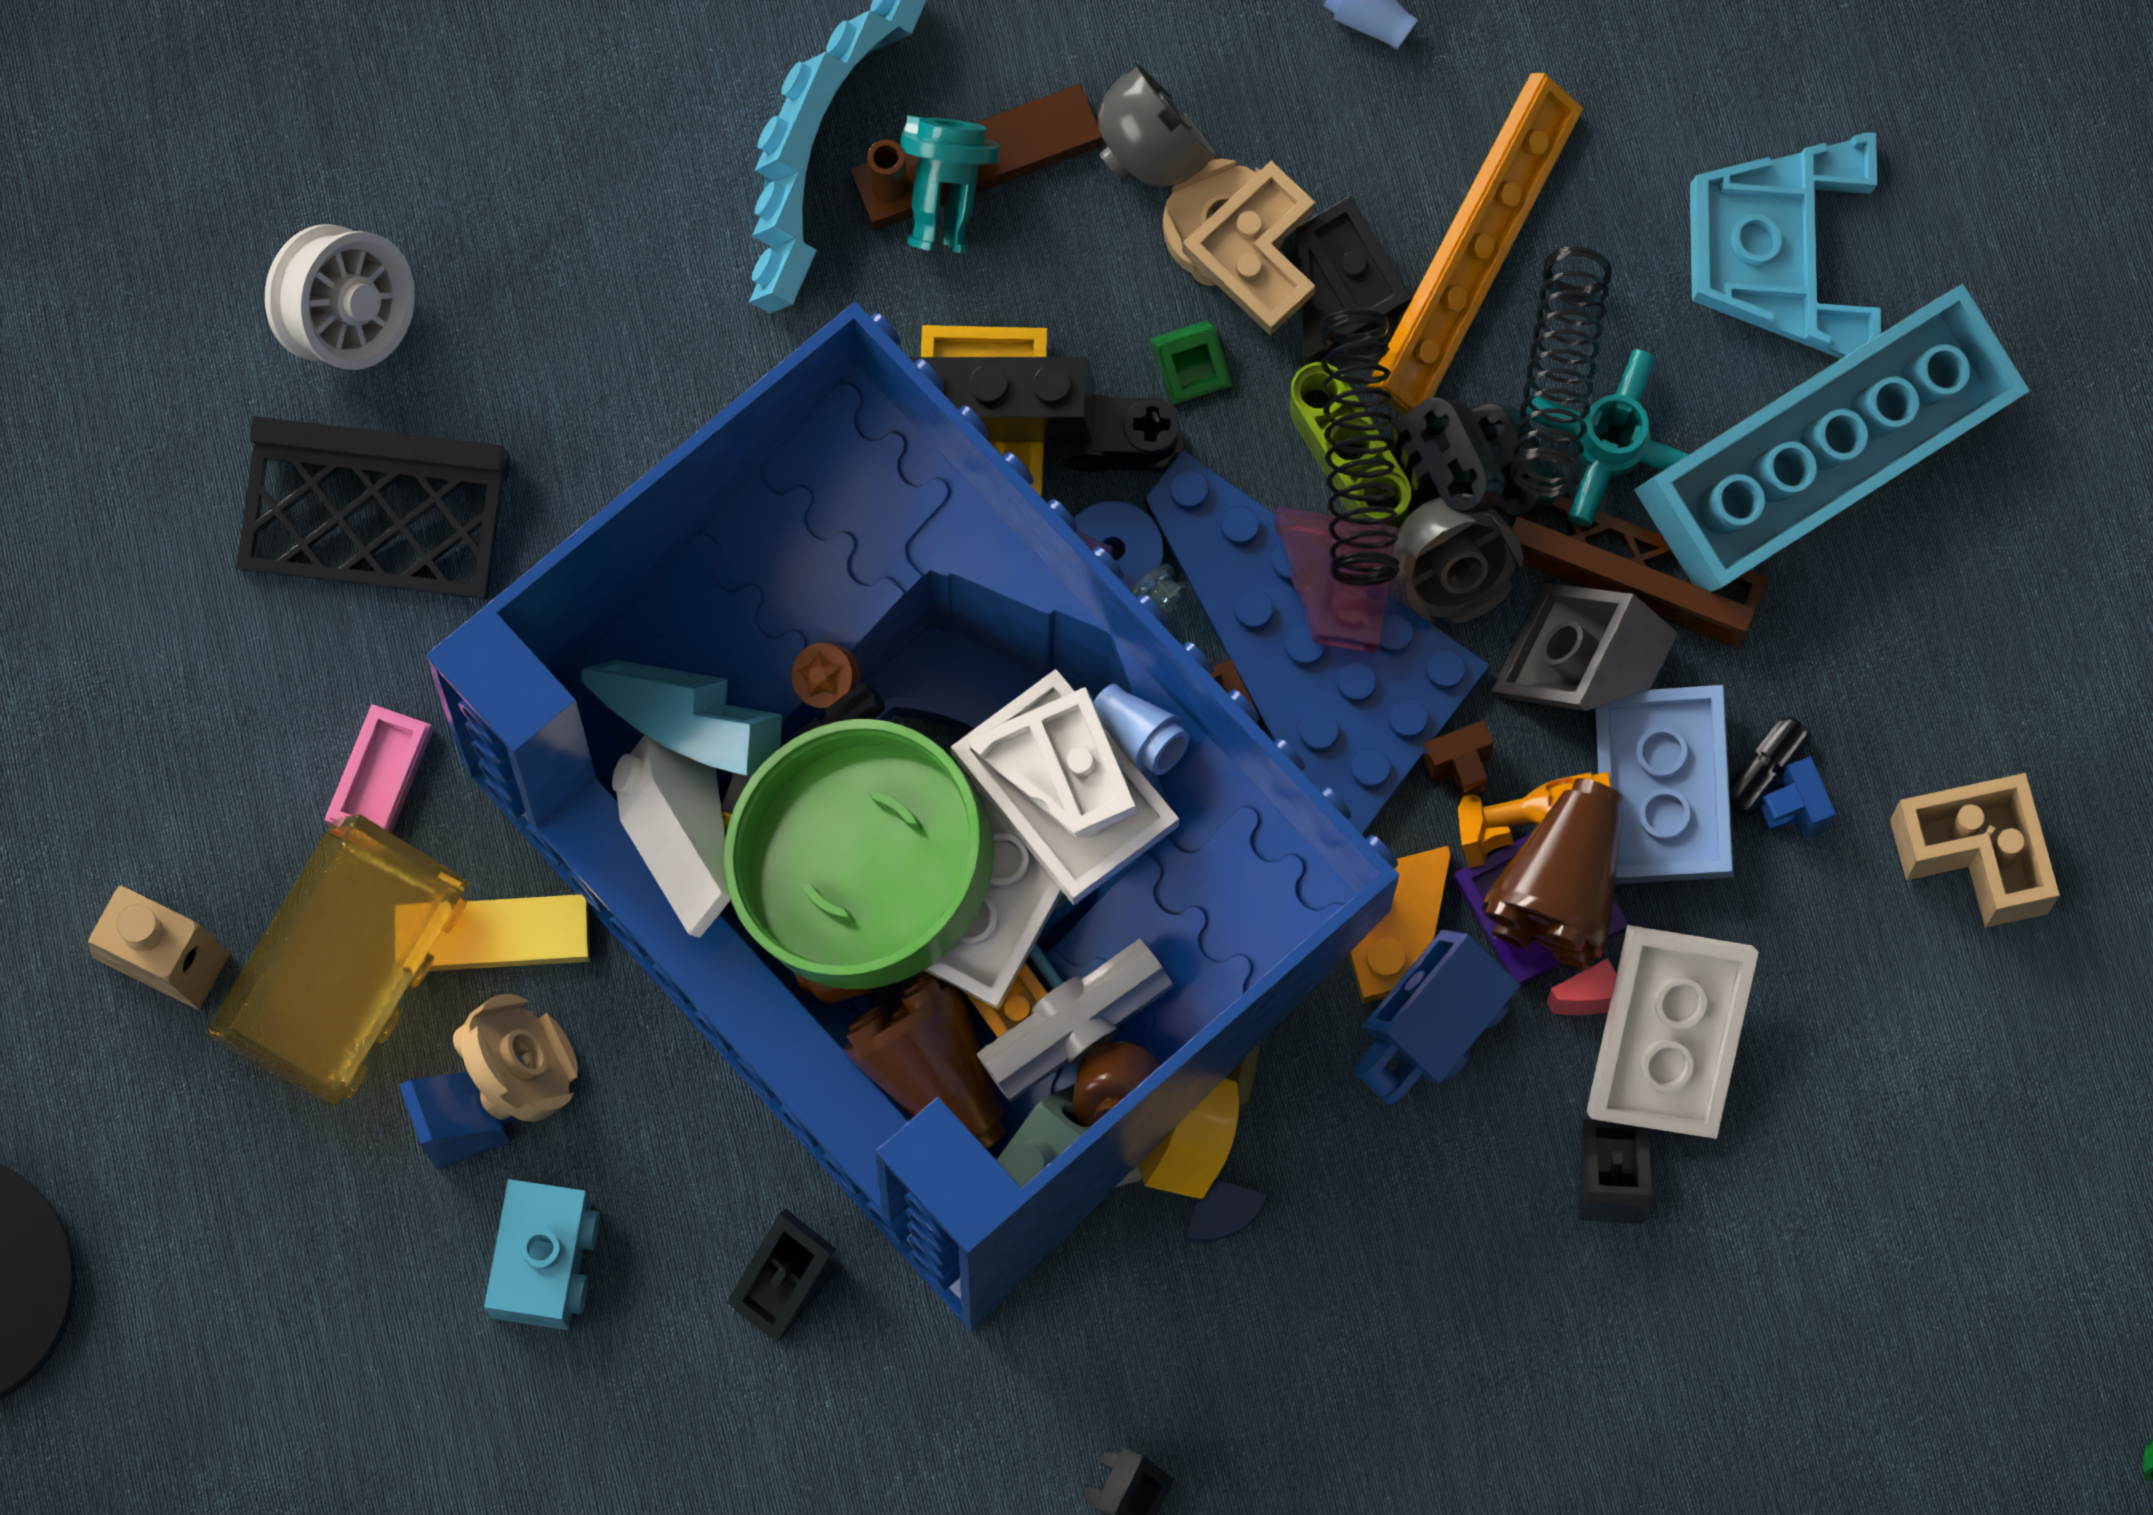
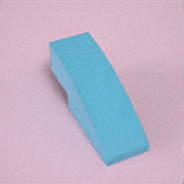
M616 659L582 668L581 682L609 709L644 735L670 750L700 763L748 776L754 774L774 752L780 749L782 714L726 705L727 679Z

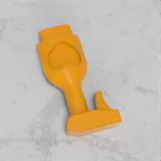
M1609 771L1594 775L1592 772L1552 780L1537 787L1526 797L1483 807L1480 797L1476 795L1463 796L1458 806L1461 845L1468 867L1485 865L1488 852L1500 846L1512 845L1514 840L1509 827L1528 823L1539 825L1561 794L1566 790L1572 789L1577 778L1594 780L1613 788Z

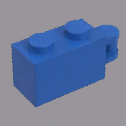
M1441 930L1362 1025V1028L1375 1042L1357 1063L1354 1074L1386 1105L1394 1104L1400 1100L1417 1079L1440 1084L1443 1079L1451 1078L1463 1068L1470 1056L1468 1049L1484 1030L1491 1029L1504 1018L1510 1008L1508 1000L1521 985L1469 934ZM1392 1057L1399 1063L1393 1073L1385 1067Z

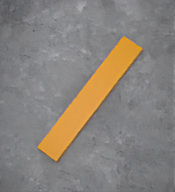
M1545 73L1530 74L1389 342L1388 347L1390 350L1388 354L1382 357L1378 365L1389 369L1391 372L1390 376L1381 382L1367 384L1366 386L1387 390L1392 395L1387 404L1402 417L1421 402L1433 398L1584 109ZM1375 370L1371 378L1379 377L1385 373ZM1376 394L1381 399L1386 397L1385 395Z

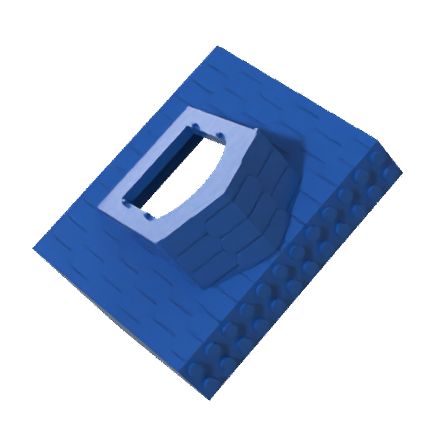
M854 301L428 652L426 658L465 773L576 895L581 894L588 901V908L967 1329L972 1332L1390 912L1399 879V874L1395 870L1398 862L1380 839L1374 835H1370L1365 839L1348 821L1352 816L1344 801L1332 789L1324 786L1319 790L1302 772L1305 769L1302 758L1288 742L1282 738H1278L1273 742L1256 724L1260 718L1255 708L1240 692L1233 689L1227 693L1211 676L1214 669L1203 652L1189 641L1183 646L1165 628L1168 625V620L1160 607L1146 594H1141L1137 598L1122 583L1120 579L1123 577V572L1111 555L1099 546L1091 550L1075 533L1078 530V525L1069 511L1055 499L1047 503L1030 486L1034 480L1026 466L1011 452H1007L1002 456L986 439L989 436L988 429L978 415L966 405L959 409L956 408L942 393L945 390V386L936 371L923 359L919 358L914 363L900 349L898 345L901 343V339L893 326L877 312L869 316ZM815 643H837L853 653L860 668V683H870L878 691L885 703L884 712L874 720L889 721L893 717L921 719L943 724L968 734L1055 669H1057L1074 691L1086 687L1093 702L1103 689L1111 684H1117L1127 693L1180 717L1183 723L1182 728L1190 735L1188 747L1181 759L1174 767L1161 775H1155L1150 770L1140 771L1177 815L1179 827L1075 905L1068 899L1050 915L1036 941L1037 946L1063 982L1076 976H1081L1083 979L1139 938L1143 941L1163 967L1173 983V988L1166 992V995L1145 1007L1143 1011L1135 1014L1118 1026V1033L1109 1042L1125 1041L1143 1047L1156 1058L1160 1067L1022 1188L996 1160L1041 1100L1075 1083L1080 1062L1074 1065L1066 1063L1011 1103L993 1080L1004 1112L1000 1120L1007 1129V1133L987 1149L984 1148L939 1097H936L915 1117H912L858 1068L843 1050L850 1042L846 1037L851 1032L848 1026L857 1018L875 1008L864 995L825 1004L813 992H803L798 984L795 973L764 949L747 931L739 919L731 900L700 938L687 933L620 822L617 791H614L612 787L613 773L618 761L623 755L630 754L644 734L609 709L581 682L582 668L616 659L727 679L726 705L782 714L780 748L787 738L817 715L819 717L822 715L826 716V708L810 706L799 698L791 680L792 666L797 655L804 648ZM716 768L720 803L722 806L734 773ZM1028 956L1025 963L1046 992L1050 993L1053 989ZM963 992L981 1048L984 1049L986 1045L994 1042L997 1037L965 992ZM1073 1114L1069 1120L1083 1127L1076 1115Z

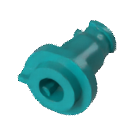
M907 115V123L904 131L901 133L900 146L905 153L917 156L911 204L914 226L913 233L907 236L908 245L929 251L934 249L942 182L949 183L942 244L951 246L952 251L957 253L968 251L969 243L965 240L966 227L973 215L979 164H995L999 161L1000 144L986 139L987 128L985 126L955 119L924 118Z

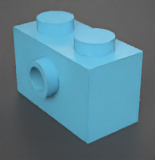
M508 1179L484 1305L485 1310L492 1319L569 1330L572 1313L582 1314L588 1289V1275L579 1274L583 1250H594L600 1222V1212L591 1210L592 1202L586 1191Z

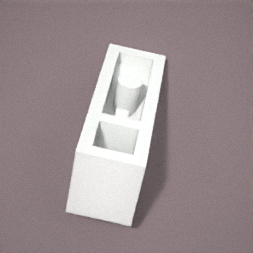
M644 735L630 754H625L620 758L613 773L612 787L614 791H617L620 822L687 933L700 938L731 900L724 873L725 832L716 768L676 753Z

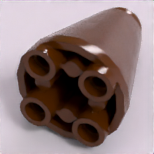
M1577 778L1572 789L1566 790L1561 794L1486 894L1481 909L1485 912V916L1496 923L1492 933L1494 937L1520 949H1528L1531 942L1553 950V957L1559 962L1579 970H1589L1593 958L1601 957L1608 940L1624 817L1620 810L1624 798L1619 792L1600 782L1586 778Z
M927 973L903 990L906 994L902 999L903 1003L890 1012L886 1013L882 1005H879L853 1021L848 1026L851 1032L846 1035L850 1042L843 1050L858 1068L912 1117H915L936 1097H939L984 1148L987 1149L1007 1133V1129L1000 1120L1004 1114L992 1077L977 1057V1053L982 1048L962 990Z

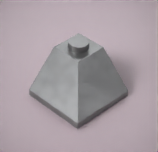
M1545 583L1491 692L1498 698L1588 711L1651 688L1678 632L1634 594Z

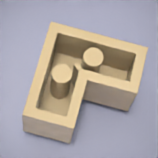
M2026 773L1899 801L1890 822L1906 880L1969 867L1985 928L2049 913L2060 894Z

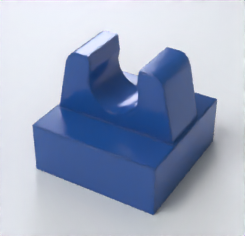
M1810 756L1787 765L1780 781L1782 788L1764 796L1765 804L1760 805V810L1769 830H1775L1798 822L1804 839L1829 831L1836 812L1812 757Z

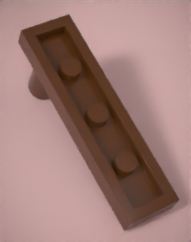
M1080 83L974 122L987 128L986 139L1000 144L998 163L979 164L976 193L1103 146V138ZM880 140L870 147L867 154V163L850 169L851 179L873 231L913 217L911 204L917 156L905 153L903 148L895 141ZM942 182L939 207L947 203L949 183Z

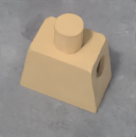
M120 885L114 892L88 940L92 958L197 1010H200L230 956L229 952L198 923ZM191 950L195 951L196 954L192 964L183 972V964L188 953Z

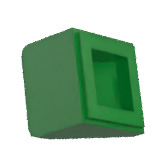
M1202 321L1149 340L1172 405L1232 386L1216 329L1209 321Z

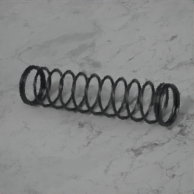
M1562 247L1550 253L1545 260L1543 270L1544 284L1540 289L1541 303L1537 308L1536 315L1538 322L1533 328L1534 343L1530 347L1531 362L1527 366L1528 381L1523 391L1525 400L1520 407L1521 421L1517 426L1518 441L1514 446V459L1511 461L1510 476L1515 484L1526 492L1537 496L1553 497L1564 495L1574 490L1579 483L1581 465L1576 459L1584 453V445L1580 439L1587 433V424L1583 419L1590 413V404L1586 399L1593 393V384L1590 382V379L1596 374V364L1593 362L1599 354V345L1596 340L1602 335L1603 326L1599 321L1606 314V307L1602 302L1609 295L1607 285L1610 283L1612 276V267L1609 261L1599 252L1587 247ZM1571 256H1584L1600 264L1605 272V276L1603 279H1600L1594 274L1584 271H1567L1554 275L1551 268L1561 259ZM1584 276L1598 283L1588 286H1577L1565 283L1558 278ZM1552 285H1553L1555 288H1557L1558 290H1560L1561 292H1556V291L1553 289ZM1546 290L1552 293L1548 297H1546ZM1602 290V295L1599 298L1592 295ZM1563 295H1579L1590 298L1593 301L1581 302L1568 299ZM1558 298L1561 301L1576 306H1593L1597 304L1599 306V314L1595 318L1586 312L1578 310H1559L1554 312L1549 307L1548 302ZM1543 309H1545V310L1549 313V314L1545 315L1544 317H1543ZM1560 315H1578L1589 320L1577 321ZM1554 317L1564 323L1577 326L1594 323L1596 333L1591 337L1584 332L1573 329L1551 331L1544 322ZM1541 328L1546 333L1539 337V332ZM1557 334H1573L1581 336L1586 340L1567 339ZM1550 336L1562 343L1572 345L1591 343L1593 345V353L1588 357L1582 352L1571 349H1553L1548 351L1542 345V341ZM1537 347L1542 351L1538 356H1536ZM1555 354H1571L1579 356L1583 359L1572 360L1559 357ZM1548 356L1558 362L1567 364H1584L1588 362L1590 372L1587 376H1584L1577 371L1569 369L1544 370L1538 361ZM1535 367L1540 372L1533 376V368ZM1552 373H1565L1580 379L1561 378ZM1542 376H1546L1556 382L1566 384L1585 382L1587 392L1581 396L1574 391L1563 388L1542 390L1536 385L1535 381ZM1530 387L1535 389L1537 392L1530 395ZM1548 393H1562L1575 398L1565 399ZM1542 395L1552 401L1565 404L1582 402L1584 411L1578 416L1571 411L1560 408L1539 410L1533 405L1532 400ZM1529 407L1534 412L1526 416V409ZM1546 413H1559L1572 418H1558ZM1539 415L1549 421L1558 423H1574L1578 421L1581 425V431L1575 436L1568 431L1556 428L1536 430L1530 425L1529 420ZM1525 426L1531 432L1523 436V428ZM1543 433H1555L1569 438H1556ZM1536 435L1546 441L1555 443H1571L1575 441L1578 445V451L1571 456L1564 451L1552 448L1538 447L1531 449L1525 440ZM1522 446L1526 450L1520 453V447ZM1539 458L1543 461L1563 463L1569 467L1572 474L1565 478L1541 476L1530 471L1523 464V461ZM1519 466L1529 476L1540 481L1549 483L1569 482L1555 487L1539 486L1522 478L1517 471V467Z
M1349 308L1332 312L1324 317L1319 325L1321 328L1319 332L1322 335L1320 343L1329 352L1323 357L1321 363L1324 372L1330 375L1323 382L1322 390L1331 399L1325 404L1323 413L1326 419L1332 422L1325 429L1324 437L1333 446L1327 451L1325 460L1328 466L1334 469L1328 475L1326 484L1335 493L1328 500L1327 508L1331 514L1336 516L1329 524L1328 531L1331 537L1337 540L1329 551V555L1333 560L1329 568L1331 569L1330 575L1333 579L1353 586H1370L1385 583L1395 578L1400 571V562L1388 553L1357 551L1341 555L1338 558L1335 554L1337 547L1341 544L1363 549H1378L1391 546L1399 539L1393 532L1386 530L1361 531L1343 538L1338 536L1334 530L1336 523L1340 520L1360 525H1378L1393 521L1398 515L1392 508L1384 506L1360 507L1342 514L1335 511L1333 507L1334 501L1340 496L1356 501H1379L1392 497L1397 491L1392 485L1381 482L1360 483L1348 486L1342 490L1335 488L1332 483L1333 477L1337 473L1352 477L1375 478L1390 474L1395 468L1393 463L1384 459H1359L1339 467L1331 459L1336 449L1355 454H1376L1385 452L1394 445V442L1389 437L1382 435L1355 436L1338 443L1333 441L1330 436L1331 430L1335 426L1357 431H1373L1383 429L1393 421L1390 415L1380 411L1356 412L1344 415L1338 419H1334L1329 412L1334 402L1351 407H1375L1387 403L1392 397L1387 390L1381 388H1356L1336 396L1331 394L1328 389L1329 383L1333 379L1352 384H1372L1387 379L1391 374L1388 368L1378 364L1353 365L1342 368L1334 373L1327 365L1332 355L1346 360L1370 361L1382 358L1388 354L1389 347L1376 340L1388 332L1389 321L1386 316L1378 311L1366 308ZM1358 323H1376L1381 325L1377 329L1362 333H1339L1334 331L1340 327ZM1326 340L1342 345L1331 349ZM1363 346L1384 349L1380 353L1371 355H1351L1340 352ZM1359 370H1379L1385 373L1373 378L1341 376L1342 374ZM1365 393H1374L1386 396L1381 400L1369 402H1357L1342 399L1344 397ZM1362 417H1381L1387 419L1383 423L1373 425H1356L1344 422ZM1370 440L1388 443L1383 447L1377 448L1345 446L1355 442ZM1369 464L1389 467L1375 472L1347 470L1355 466ZM1368 488L1390 490V492L1380 495H1355L1348 493ZM1385 512L1391 514L1388 517L1379 519H1359L1349 517L1360 513ZM1370 536L1392 538L1391 540L1378 543L1350 541ZM1379 563L1384 564V566L1365 567L1352 564ZM1343 567L1352 571L1366 572L1370 574H1352L1342 572L1338 569Z

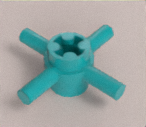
M1640 349L1632 351L1616 394L1604 396L1590 406V413L1583 419L1587 424V433L1580 439L1584 445V453L1579 459L1585 466L1586 471L1568 515V519L1576 525L1582 527L1592 526L1611 477L1627 474L1638 467L1640 463L1664 471L1689 455L1650 439L1651 434L1647 413L1639 403L1656 360L1649 352ZM1539 396L1532 400L1533 405L1539 410L1560 408L1571 411L1578 416L1582 414ZM1529 407L1526 409V416L1534 412ZM1546 413L1558 418H1572L1559 413ZM1539 415L1530 419L1549 428L1568 431L1575 436L1581 431V425L1578 421L1574 423H1558L1549 421ZM1609 425L1622 429L1618 439L1619 444L1622 446L1621 448H1618V444L1610 443L1605 439L1599 440L1600 437L1607 434ZM1573 441L1575 451L1577 452L1578 445L1575 443V441Z

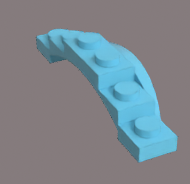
M873 0L869 11L849 21L843 20L836 27L828 41L825 52L803 63H796L787 75L781 90L782 95L787 97L779 116H773L760 135L757 147L763 152L755 168V171L764 175V191L760 195L755 207V215L760 218L752 237L772 248L765 250L755 265L752 281L757 284L749 303L770 314L793 305L817 251L804 243L802 207L805 176L812 145L831 100L850 71L864 56L912 34L926 0Z

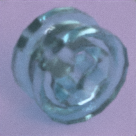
M1166 563L1142 577L1130 591L1137 598L1141 594H1146L1166 615L1187 596L1189 587L1185 582L1177 583L1174 581L1175 569L1171 564Z

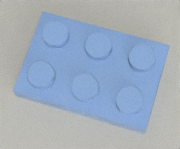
M1713 685L1643 690L1596 707L1598 773L1609 771L1613 789L1624 798L1620 807L1624 817L1615 884L1734 877L1724 686Z

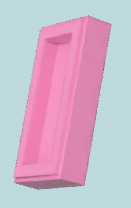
M371 704L324 819L327 825L387 846L433 733L431 724Z

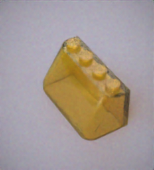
M361 814L339 817L325 832L217 1010L209 1025L206 1037L228 1051L329 1105H337L341 1097L349 1100L356 1093L367 1074L368 1067L362 1064L374 1041L379 1044L384 1043L397 1025L401 1011L395 1008L405 989L407 986L413 989L416 988L428 973L434 960V955L428 951L440 930L445 933L450 932L463 914L467 900L462 898L461 895L469 881Z

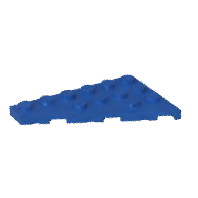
M1182 450L1146 496L1145 506L1169 545L1170 553L1179 570L1181 569L1200 603V609L1221 649L1232 660L1253 705L1264 723L1267 735L1273 742L1278 738H1282L1295 749L1305 764V769L1302 772L1319 790L1327 786L1344 801L1352 815L1348 821L1364 837L1421 762L1425 742L1440 737L1486 676L1490 665L1434 625L1422 619L1418 614L1378 586H1353L1333 579L1330 575L1331 569L1329 568L1333 560L1328 551ZM1343 567L1338 569L1346 573L1359 574L1356 571H1352Z

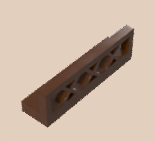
M1556 496L1553 506L1549 511L1565 517L1573 536H1567L1533 522V517L1517 516L1512 530L1520 540L1524 557L1523 565L1579 587L1634 594L1663 620L1736 649H1741L1769 577L1749 570L1731 581L1750 589L1746 602L1743 605L1713 592L1710 593L1708 590L1693 585L1691 581L1687 583L1647 567V564L1665 557L1677 560L1664 537L1660 534L1598 510L1591 526L1593 528L1582 532L1579 525L1572 523L1568 519L1574 501L1562 496ZM1606 534L1623 539L1631 559L1628 560L1590 545L1587 542ZM1637 545L1651 551L1641 555Z

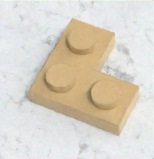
M1271 160L1182 243V252L1271 336L1315 295V285L1276 247L1315 211L1316 202Z

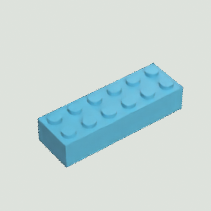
M1961 284L1641 484L1634 491L1692 584L1711 593L1724 587L2022 397L2030 390L1964 284Z

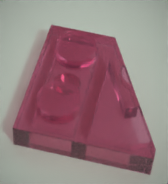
M1277 507L1274 527L1277 535L1281 536L1290 562L1289 572L1296 592L1302 598L1305 607L1304 616L1313 642L1376 653L1388 582L1370 586H1353L1333 579L1330 575L1331 569L1329 568L1333 560L1329 555V551L1337 540L1331 537L1328 527L1336 517ZM1343 520L1336 523L1334 528L1336 534L1341 538L1353 533L1369 530H1386L1393 532L1395 535L1397 533V527L1381 524L1360 525ZM1370 536L1350 541L1378 543L1391 540L1392 538ZM1341 544L1337 547L1335 554L1337 558L1341 555L1357 551H1379L1392 555L1394 544L1378 549H1363ZM1379 563L1352 564L1365 567L1384 566V564ZM1343 567L1338 569L1342 572L1352 574H1370L1366 572L1352 571Z

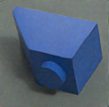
M468 1072L411 1079L398 1084L419 1143L437 1170L510 1143L504 1124L514 1121L515 1118L510 1116L505 1120H499L492 1117L484 1109L480 1100V1090Z

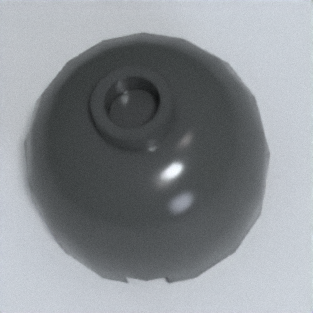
M1139 64L1117 79L1104 95L1098 110V129L1107 147L1099 154L1106 165L1123 182L1133 175L1147 186L1169 188L1175 184L1182 183L1200 172L1217 154L1187 113L1183 115L1170 100L1173 97Z
M1441 497L1422 504L1405 519L1396 533L1399 539L1394 544L1392 556L1400 562V571L1395 578L1400 592L1409 606L1422 619L1433 622L1430 615L1434 617H1447L1451 624L1465 623L1482 616L1503 601L1513 588L1509 578L1514 572L1515 565L1517 563L1521 569L1524 559L1519 538L1510 525L1493 508L1488 511L1476 512L1456 511L1448 507Z

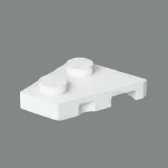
M1086 687L968 738L971 748L979 757L1078 839L1140 812L1092 697Z

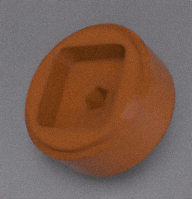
M815 643L807 646L797 655L792 666L791 680L795 692L802 701L813 707L828 708L860 683V668L855 656L846 647L837 643Z

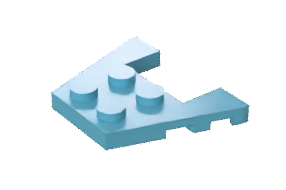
M1866 132L1854 135L1849 141L1829 146L1826 143L1806 147L1801 153L1773 160L1770 157L1696 175L1690 183L1692 301L1840 359L1881 334V308L1820 304L1817 302L1814 190L1871 194L1877 186L1876 133Z

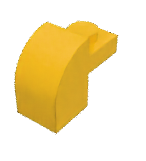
M1224 1078L1139 1164L1144 1186L1198 1199L1204 1198L1224 1166L1235 1137L1239 1113V1093L1236 1081Z

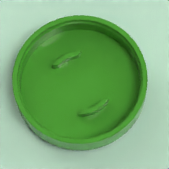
M873 719L838 721L819 726L786 743L758 768L746 784L733 809L725 838L724 873L727 890L732 905L747 931L764 949L788 969L806 979L830 987L844 989L882 987L900 982L927 969L948 953L967 932L984 902L990 884L994 858L993 832L985 803L977 788L953 759L931 739L913 729L888 721Z

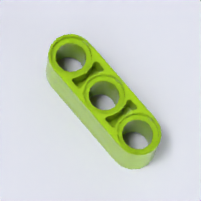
M1314 362L1302 367L1296 372L1292 380L1290 415L1298 432L1325 476L1328 477L1334 469L1328 466L1325 456L1327 451L1333 446L1327 442L1324 433L1325 429L1332 422L1326 419L1323 413L1324 408H1313L1302 400V397L1308 392L1322 390L1323 382L1330 376L1324 372L1320 362ZM1327 364L1333 373L1338 371L1336 367ZM1336 379L1331 380L1328 387L1330 393L1334 396L1352 390L1349 383ZM1356 395L1342 398L1345 400L1360 402ZM1336 402L1331 405L1329 410L1334 419L1365 411L1363 407L1345 406ZM1370 417L1344 421L1345 423L1356 425H1373ZM1339 426L1332 428L1330 434L1332 440L1336 443L1355 436L1380 435L1378 430L1357 431ZM1383 441L1356 442L1363 448H1377L1386 445ZM1390 450L1376 454H1365L1360 459L1376 458L1388 460L1394 464V470L1390 474L1375 478L1352 477L1337 473L1333 477L1332 483L1338 490L1369 482H1381L1392 485L1397 490L1392 496L1398 502V506L1394 509L1398 514L1396 518L1385 524L1355 525L1361 531L1386 530L1396 535L1405 519L1409 516L1411 502L1409 481ZM1333 452L1331 457L1333 463L1338 467L1353 461L1340 458L1335 452ZM1369 464L1355 466L1347 470L1375 472L1389 467ZM1368 488L1348 493L1355 495H1373L1376 493H1387L1390 492V490L1382 488ZM1339 497L1347 511L1368 507L1366 501ZM1382 512L1360 513L1357 515H1353L1351 517L1359 519H1379L1388 517L1391 514ZM1370 536L1374 539L1390 538L1386 536Z

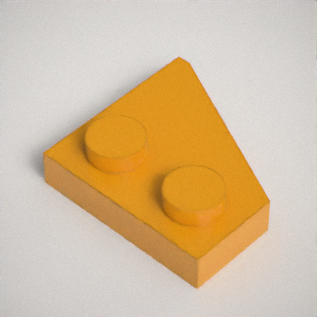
M1448 846L1396 859L1398 866L1395 870L1399 874V879L1391 910L1349 953L1362 1003L1385 998L1433 941L1450 859Z

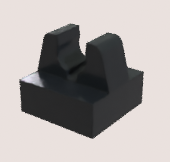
M1124 1447L1121 1453H1104L1099 1463L1109 1469L1111 1473L1102 1490L1086 1486L1083 1492L1084 1498L1104 1515H1157L1174 1478L1144 1455Z

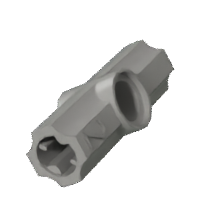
M1139 938L1083 979L1081 976H1076L1053 989L1032 1008V1015L1014 1028L1004 1032L991 1044L986 1045L984 1049L977 1053V1057L1011 1103L1066 1063L1070 1065L1079 1063L1083 1056L1092 1048L1109 1042L1118 1033V1026L1135 1014L1143 1011L1152 1002L1166 995L1165 993L1173 988V983L1150 949Z

